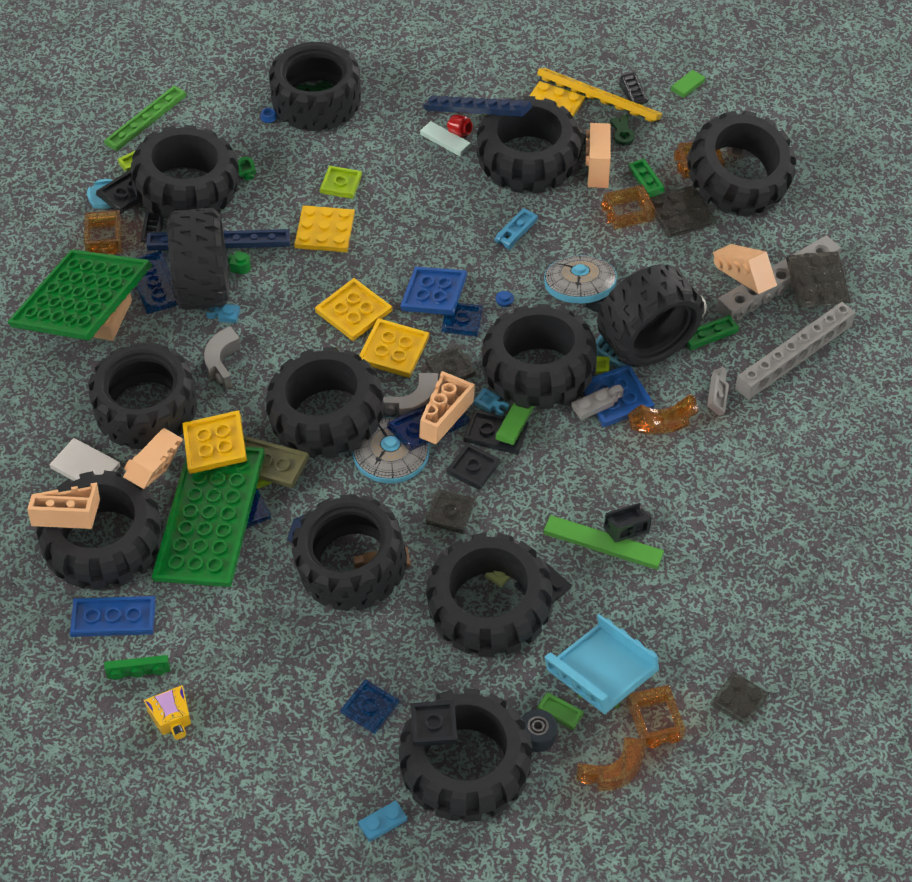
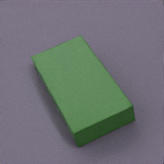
M692 70L673 84L671 90L685 98L705 82V77Z
M548 692L537 707V709L549 712L553 715L556 722L573 731L584 715V711Z

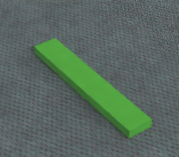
M175 85L106 138L104 140L105 145L118 151L187 96L186 92Z
M550 515L544 529V535L658 570L664 554V550L629 539L615 543L606 532Z

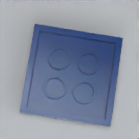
M415 266L400 305L401 311L454 315L467 278L466 270Z
M625 365L592 377L591 383L583 392L585 397L603 388H611L619 384L624 389L623 397L618 398L614 406L595 414L603 428L654 410L655 404L630 365Z

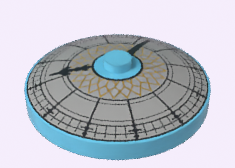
M578 255L565 257L551 264L545 272L544 283L549 294L561 301L579 304L591 303L609 295L616 286L617 274L614 267L603 259Z
M388 417L381 419L376 432L369 440L364 438L361 447L352 451L356 467L366 477L381 483H400L413 478L423 470L429 458V441L419 438L420 427L413 422L402 418Z

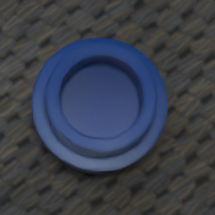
M264 108L260 114V119L265 123L274 122L277 119L275 110Z
M501 291L496 295V302L501 307H508L514 301V296L509 291Z

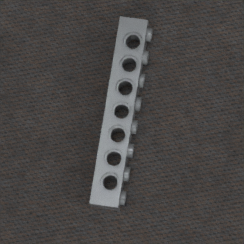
M827 235L772 266L777 286L758 294L741 284L718 298L716 310L723 317L730 315L733 320H740L744 314L755 311L758 306L763 303L767 304L773 297L782 295L790 287H796L802 280H808L814 273L823 271L830 264H835L840 258L841 247Z
M843 302L839 303L737 376L735 389L746 399H751L850 328L856 312Z

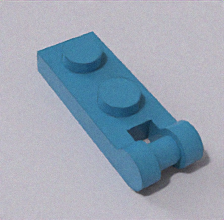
M523 208L496 235L494 241L498 244L502 243L505 248L510 250L538 221V215Z

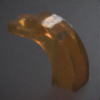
M689 394L674 406L666 409H652L641 404L628 413L632 430L652 435L672 433L690 425L689 418L698 413L699 410L695 396Z
M624 737L622 755L611 765L597 766L578 763L576 780L584 784L598 783L597 791L615 790L628 784L638 774L642 766L646 739Z

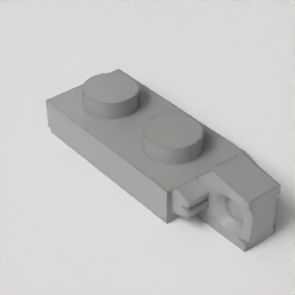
M723 366L713 371L707 406L717 415L725 413L729 384L726 382L727 370Z
M620 384L611 388H603L572 402L571 407L579 418L583 420L614 406V403L618 401L617 399L623 397L624 389Z

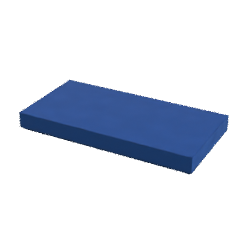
M156 597L73 598L70 636L151 635L154 633Z

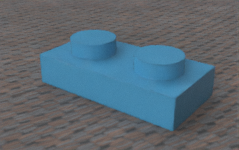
M395 800L358 821V825L368 841L371 842L406 822L407 816Z

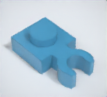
M225 304L221 308H209V311L214 312H207L206 315L209 319L218 317L219 322L237 323L240 306Z
M483 388L474 399L473 405L488 413L493 410L496 415L503 416L504 412L500 409L509 410L508 403L504 401L499 402L500 396L486 388Z

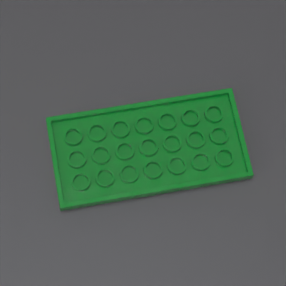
M245 447L247 461L192 474L188 471L187 458L185 457L152 574L154 582L231 587L265 456L264 448Z

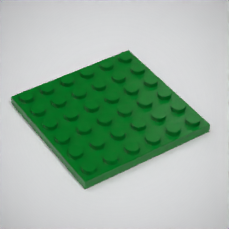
M71 249L7 322L10 327L89 341L153 265L150 260Z

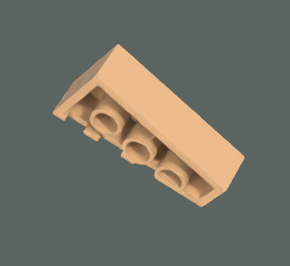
M590 123V129H586L585 166H588V187L608 188L611 159L610 124Z
M729 244L713 252L714 264L719 270L754 292L760 294L777 286L766 251Z
M442 371L440 379L435 385V390L431 394L430 402L427 404L421 417L419 438L437 444L474 402L475 384Z
M163 428L138 455H135L132 460L130 459L124 467L126 473L123 477L145 489L167 471L184 439Z

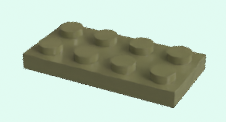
M244 436L245 447H258L265 450L259 479L294 488L309 459L308 453Z

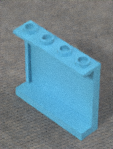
M598 614V625L557 657L550 652L544 658L547 670L605 715L659 670L658 656L653 650H648L639 640H634L625 630L616 627L610 619H605Z

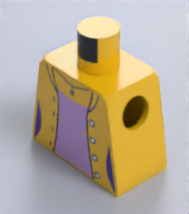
M182 685L144 700L148 714L162 735L172 732L176 740L186 736L184 727L190 725L191 721Z

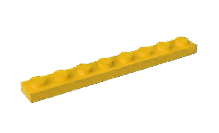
M547 68L538 69L537 75L541 76V79L544 81H554L559 87L565 88L567 86L571 88L572 92L585 93V96L590 99L598 98L601 103L606 105L613 104L618 110H629L631 115L644 116L645 120L649 122L661 119V112Z

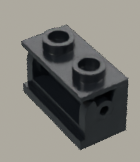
M640 503L606 513L603 528L615 543L649 532L652 517L644 509H640Z

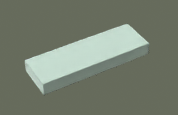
M431 121L420 130V135L460 157L471 147L470 142L450 133Z

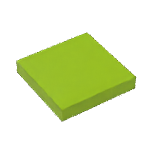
M329 166L320 187V193L353 199L362 177V171Z

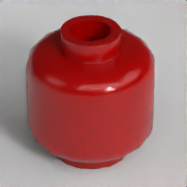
M455 114L448 120L447 128L450 133L465 138L472 132L473 124L467 116Z

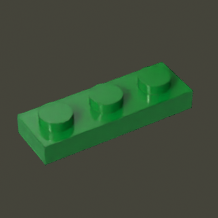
M644 158L628 164L629 170L649 198L665 192L663 184Z
M730 315L699 326L692 338L686 343V346L691 351L738 332L739 327Z
M168 655L106 661L104 662V669L107 679L119 680L128 676L139 678L147 674L163 675L165 672H170V662Z

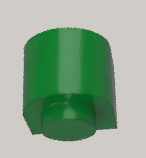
M247 156L241 157L238 160L240 178L245 180L253 179L254 175H257L253 160Z
M236 250L234 255L230 254L228 264L230 265L231 272L246 274L251 270L250 256L247 253Z

